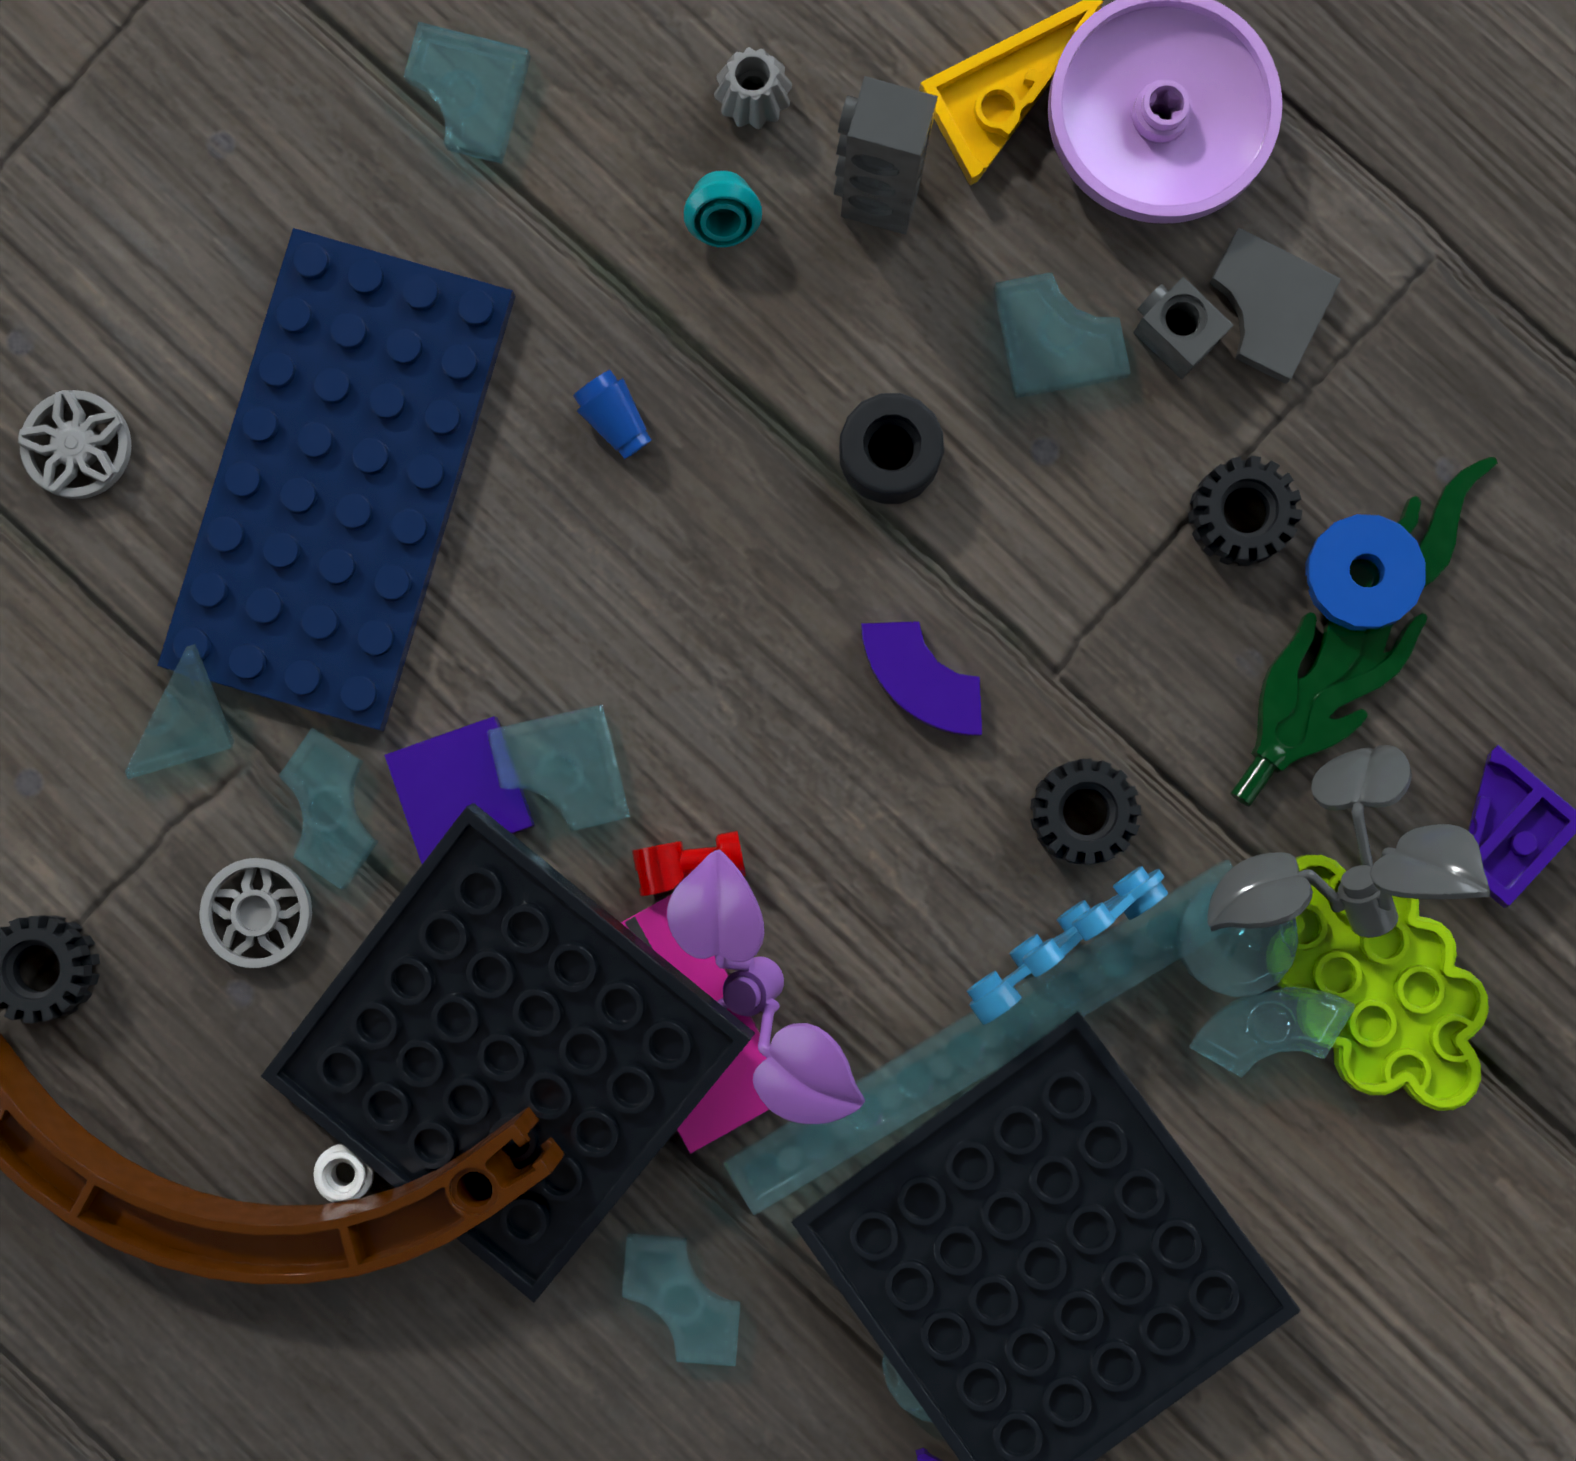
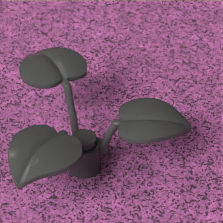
M1379 745L1374 749L1369 747L1361 748L1335 757L1323 765L1312 780V794L1314 800L1321 807L1332 811L1352 808V818L1362 865L1352 867L1343 874L1338 892L1336 893L1313 870L1308 869L1299 872L1296 858L1289 853L1260 854L1238 863L1224 875L1212 894L1207 922L1211 932L1222 928L1254 929L1283 924L1299 916L1309 905L1313 894L1312 885L1329 901L1333 912L1345 910L1351 929L1355 934L1361 937L1372 938L1388 933L1398 922L1399 916L1392 896L1412 899L1489 897L1490 888L1484 872L1479 845L1474 836L1466 829L1451 824L1427 825L1408 831L1399 839L1396 848L1387 847L1383 849L1381 858L1373 864L1364 819L1365 806L1381 808L1397 803L1406 794L1412 779L1411 768L1405 754L1397 747Z

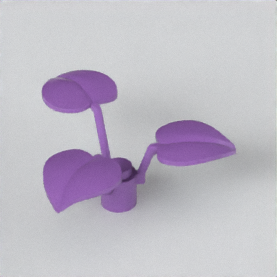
M720 849L711 852L675 888L667 907L668 926L676 942L687 954L698 959H706L715 955L716 964L719 968L735 970L726 978L723 984V997L717 1001L725 1009L729 1008L732 1012L741 1016H754L760 1011L763 1012L758 1050L767 1059L756 1068L753 1074V1084L757 1094L772 1112L785 1120L795 1123H829L854 1113L865 1103V1098L855 1083L848 1060L841 1047L827 1032L808 1023L790 1024L780 1029L770 1043L774 1013L780 1007L779 1003L774 999L783 990V973L779 966L771 959L754 957L759 952L764 939V921L758 902L748 882L728 856Z

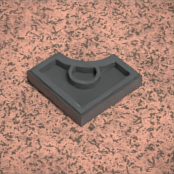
M1238 228L1209 283L1228 298L1238 315L1241 338L1235 359L1287 384L1291 380L1341 278Z

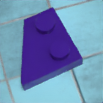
M1499 745L1487 755L1468 829L1479 845L1491 898L1503 908L1510 906L1576 834V809Z

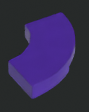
M919 621L861 623L862 642L870 668L883 690L902 709L921 723L937 730L964 736L982 735L980 677L958 674L938 662L924 643Z

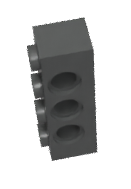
M864 76L859 97L847 95L838 127L840 138L836 155H839L835 170L837 180L834 188V195L842 197L841 217L907 234L922 180L938 96Z

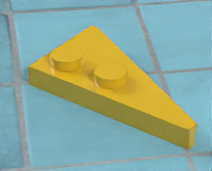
M1082 0L920 83L919 91L938 96L934 119L969 185L979 181L1049 86L1065 46L1078 28L1095 12L1101 9L1102 0Z

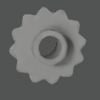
M748 47L744 53L736 52L717 74L719 86L714 93V97L722 103V115L733 117L738 127L750 124L754 128L760 129L766 121L777 122L780 110L790 106L787 94L792 89V83L785 76V66L775 57L770 56L764 49L755 51ZM752 84L761 87L758 90L745 89L747 86Z

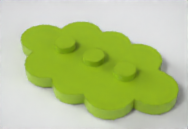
M1301 855L1296 857L1299 872L1308 869L1313 870L1336 893L1338 892L1341 878L1346 870L1336 860L1323 855ZM1311 885L1313 894L1309 905L1299 916L1286 922L1270 938L1265 951L1266 969L1271 980L1282 991L1298 997L1297 1021L1302 1032L1312 1041L1328 1047H1334V1065L1338 1074L1353 1089L1368 1095H1387L1403 1087L1405 1092L1417 1103L1437 1111L1454 1110L1466 1105L1477 1093L1481 1082V1064L1468 1040L1484 1026L1489 1006L1488 995L1482 982L1471 972L1455 966L1456 942L1451 931L1441 922L1431 918L1420 917L1419 899L1392 896L1399 916L1396 926L1388 933L1378 937H1361L1352 931L1345 910L1333 912L1329 901Z

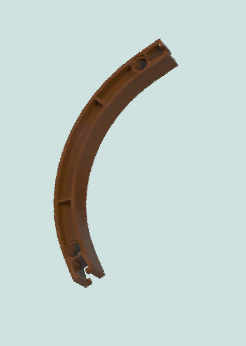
M0 1033V1170L27 1195L63 1221L104 1244L157 1266L208 1279L250 1284H308L355 1277L404 1263L451 1242L497 1213L551 1174L565 1155L555 1140L550 1137L540 1145L544 1151L537 1160L522 1169L514 1167L510 1157L501 1148L512 1139L519 1147H522L531 1140L528 1133L539 1119L528 1106L474 1147L444 1166L394 1189L360 1199L321 1205H270L236 1201L196 1191L165 1179L118 1154L85 1130L55 1102ZM470 1172H478L485 1175L492 1185V1191L478 1189L470 1178Z

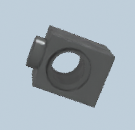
M1182 277L1170 290L1161 284L1146 298L1137 309L1144 317L1133 333L1182 380L1224 338L1233 327V324L1190 282ZM1170 314L1183 316L1191 326V334L1187 336L1174 334L1167 327L1165 317Z

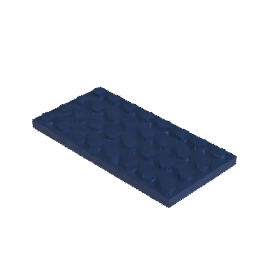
M293 228L157 666L384 732L516 296L513 290Z

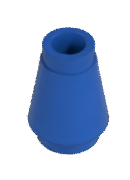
M611 370L602 373L573 395L580 406L577 412L621 454L624 460L652 441L624 378L617 380Z

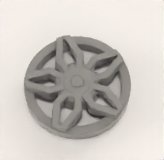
M62 390L47 397L30 412L18 435L21 459L30 477L45 490L68 499L90 498L108 490L123 475L131 455V435L122 414L102 397L86 391ZM79 402L96 405L102 408L105 413L91 415L85 421L86 414ZM65 404H69L73 412L72 421L65 422L64 420ZM51 411H53L52 418L58 426L56 429L49 425H40L42 420ZM112 421L99 435L94 430L96 425ZM118 434V451L112 464L107 452L102 450V445H107ZM51 435L50 444L41 446L34 443L35 436ZM34 452L45 457L51 456L45 462L44 474L38 468ZM97 459L104 468L105 475L90 468ZM61 463L66 465L65 471L53 483L57 466ZM78 469L83 474L97 480L83 487H66L77 477Z
M263 858L240 860L219 871L207 885L200 904L201 929L209 946L227 962L245 968L271 966L290 957L304 942L312 921L311 896L301 878L286 865ZM257 868H260L264 884L261 890H254L253 887ZM246 869L241 882L243 893L236 889H220L227 879L237 872ZM270 870L284 877L292 888L278 889L271 894L274 882ZM297 896L298 903L287 910H281L279 900L283 897ZM215 897H232L234 901L231 909L228 910L215 901ZM212 911L223 919H231L232 924L226 927L222 941L215 930ZM300 912L297 930L291 938L288 927L280 922V918L290 919ZM274 929L279 931L284 948H280L271 941L268 933ZM237 931L246 935L245 941L232 951L231 947ZM256 936L260 946L273 954L265 958L241 956V954L255 944Z

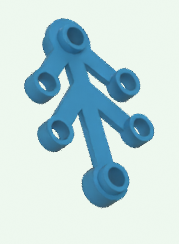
M1143 866L1138 867L1113 885L1114 890L1117 892L1116 896L1092 908L1083 900L1056 919L1064 930L1060 935L1043 942L1039 935L1035 934L1015 947L1009 955L1019 967L1004 979H1001L998 973L993 971L966 991L972 999L969 1006L982 1025L995 1020L1020 1001L1022 996L1014 985L1031 973L1034 977L1042 975L1058 964L1082 939L1088 941L1113 924L1115 919L1123 912L1131 920L1161 901L1168 894V891L1161 883L1165 876L1160 869H1156L1148 874Z

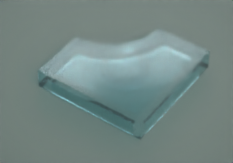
M418 22L404 77L408 84L427 92L441 107L446 121L444 144L447 150L503 163L531 58L529 49Z
M1052 272L996 282L994 292L1015 398L1128 378L1130 368L1119 317H1095L1076 309L1061 294Z
M603 705L488 730L487 735L500 789L524 788L545 796L562 812L571 832L630 817Z

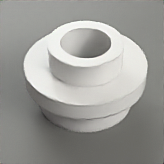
M343 1144L334 1145L324 1151L314 1167L316 1188L324 1198L333 1203L360 1199L370 1189L374 1179V1170ZM341 1162L350 1164L355 1171V1177L350 1183L340 1181L336 1175V1167Z

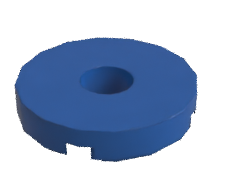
M1356 514L1334 522L1316 539L1305 562V576L1307 575V584L1310 588L1308 592L1313 605L1329 621L1349 630L1366 631L1367 629L1384 628L1395 624L1417 604L1425 586L1426 562L1417 540L1401 524L1380 515ZM1366 559L1374 563L1379 571L1378 584L1373 587H1362L1356 584L1350 575L1352 561Z

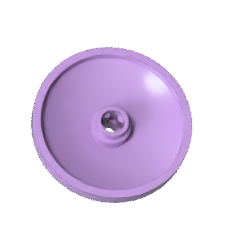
M1115 0L1089 17L1065 46L1056 66L1048 97V121L1052 142L1063 167L1072 180L1084 193L1106 209L1121 216L1148 223L1168 224L1195 220L1223 208L1236 199L1252 183L1267 162L1275 146L1282 118L1280 80L1266 45L1244 19L1215 0ZM1153 112L1161 113L1166 118V120L1161 119L1159 115L1154 114Z

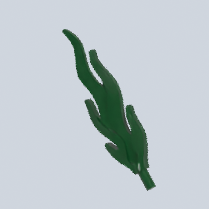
M1495 457L1480 460L1461 470L1443 488L1428 529L1419 545L1426 562L1424 587L1433 582L1449 565L1456 545L1458 522L1464 497L1478 479L1498 464ZM1417 496L1411 497L1406 501L1400 520L1397 522L1409 533L1413 531L1418 523L1421 500ZM1366 559L1352 561L1350 575L1356 584L1362 587H1373L1378 584L1379 571L1374 563ZM1310 612L1304 615L1289 643L1267 670L1259 698L1257 739L1251 753L1256 758L1230 794L1240 803L1250 807L1274 772L1283 771L1289 764L1299 758L1334 746L1359 728L1367 718L1368 713L1364 709L1356 710L1338 719H1330L1329 717L1340 706L1380 688L1400 672L1412 654L1419 634L1426 624L1427 615L1421 613L1410 619L1402 629L1393 648L1385 653L1383 652L1394 624L1384 628L1358 631L1344 628L1326 618L1321 645L1314 663L1307 674L1299 679V666L1313 641L1317 622L1314 613Z

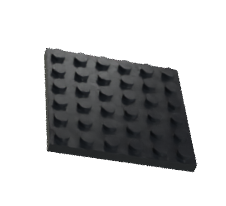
M475 803L466 806L262 1073L261 1077L395 1188L444 1166L474 1147L529 1106L539 1119L528 1133L531 1140L522 1147H519L512 1139L501 1148L502 1151L510 1157L515 1168L522 1169L538 1159L544 1151L540 1145L551 1137L565 1155L551 1174L497 1213L456 1239L532 1302H535L748 1044L755 1032ZM470 1172V1178L478 1189L492 1191V1185L485 1175L478 1172Z
M1078 1010L791 1221L960 1461H1095L1301 1312V1309Z

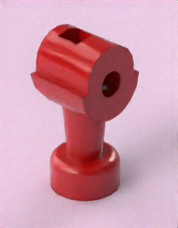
M738 831L718 834L715 838V847L684 850L682 841L633 850L635 871L638 872L640 883V897L675 889L711 852L718 849L728 856L745 877L746 872Z

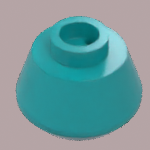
M714 171L706 174L696 183L685 203L683 216L686 228L697 240L714 247H731L747 240L756 232L762 220V206L757 195L741 176L730 171Z

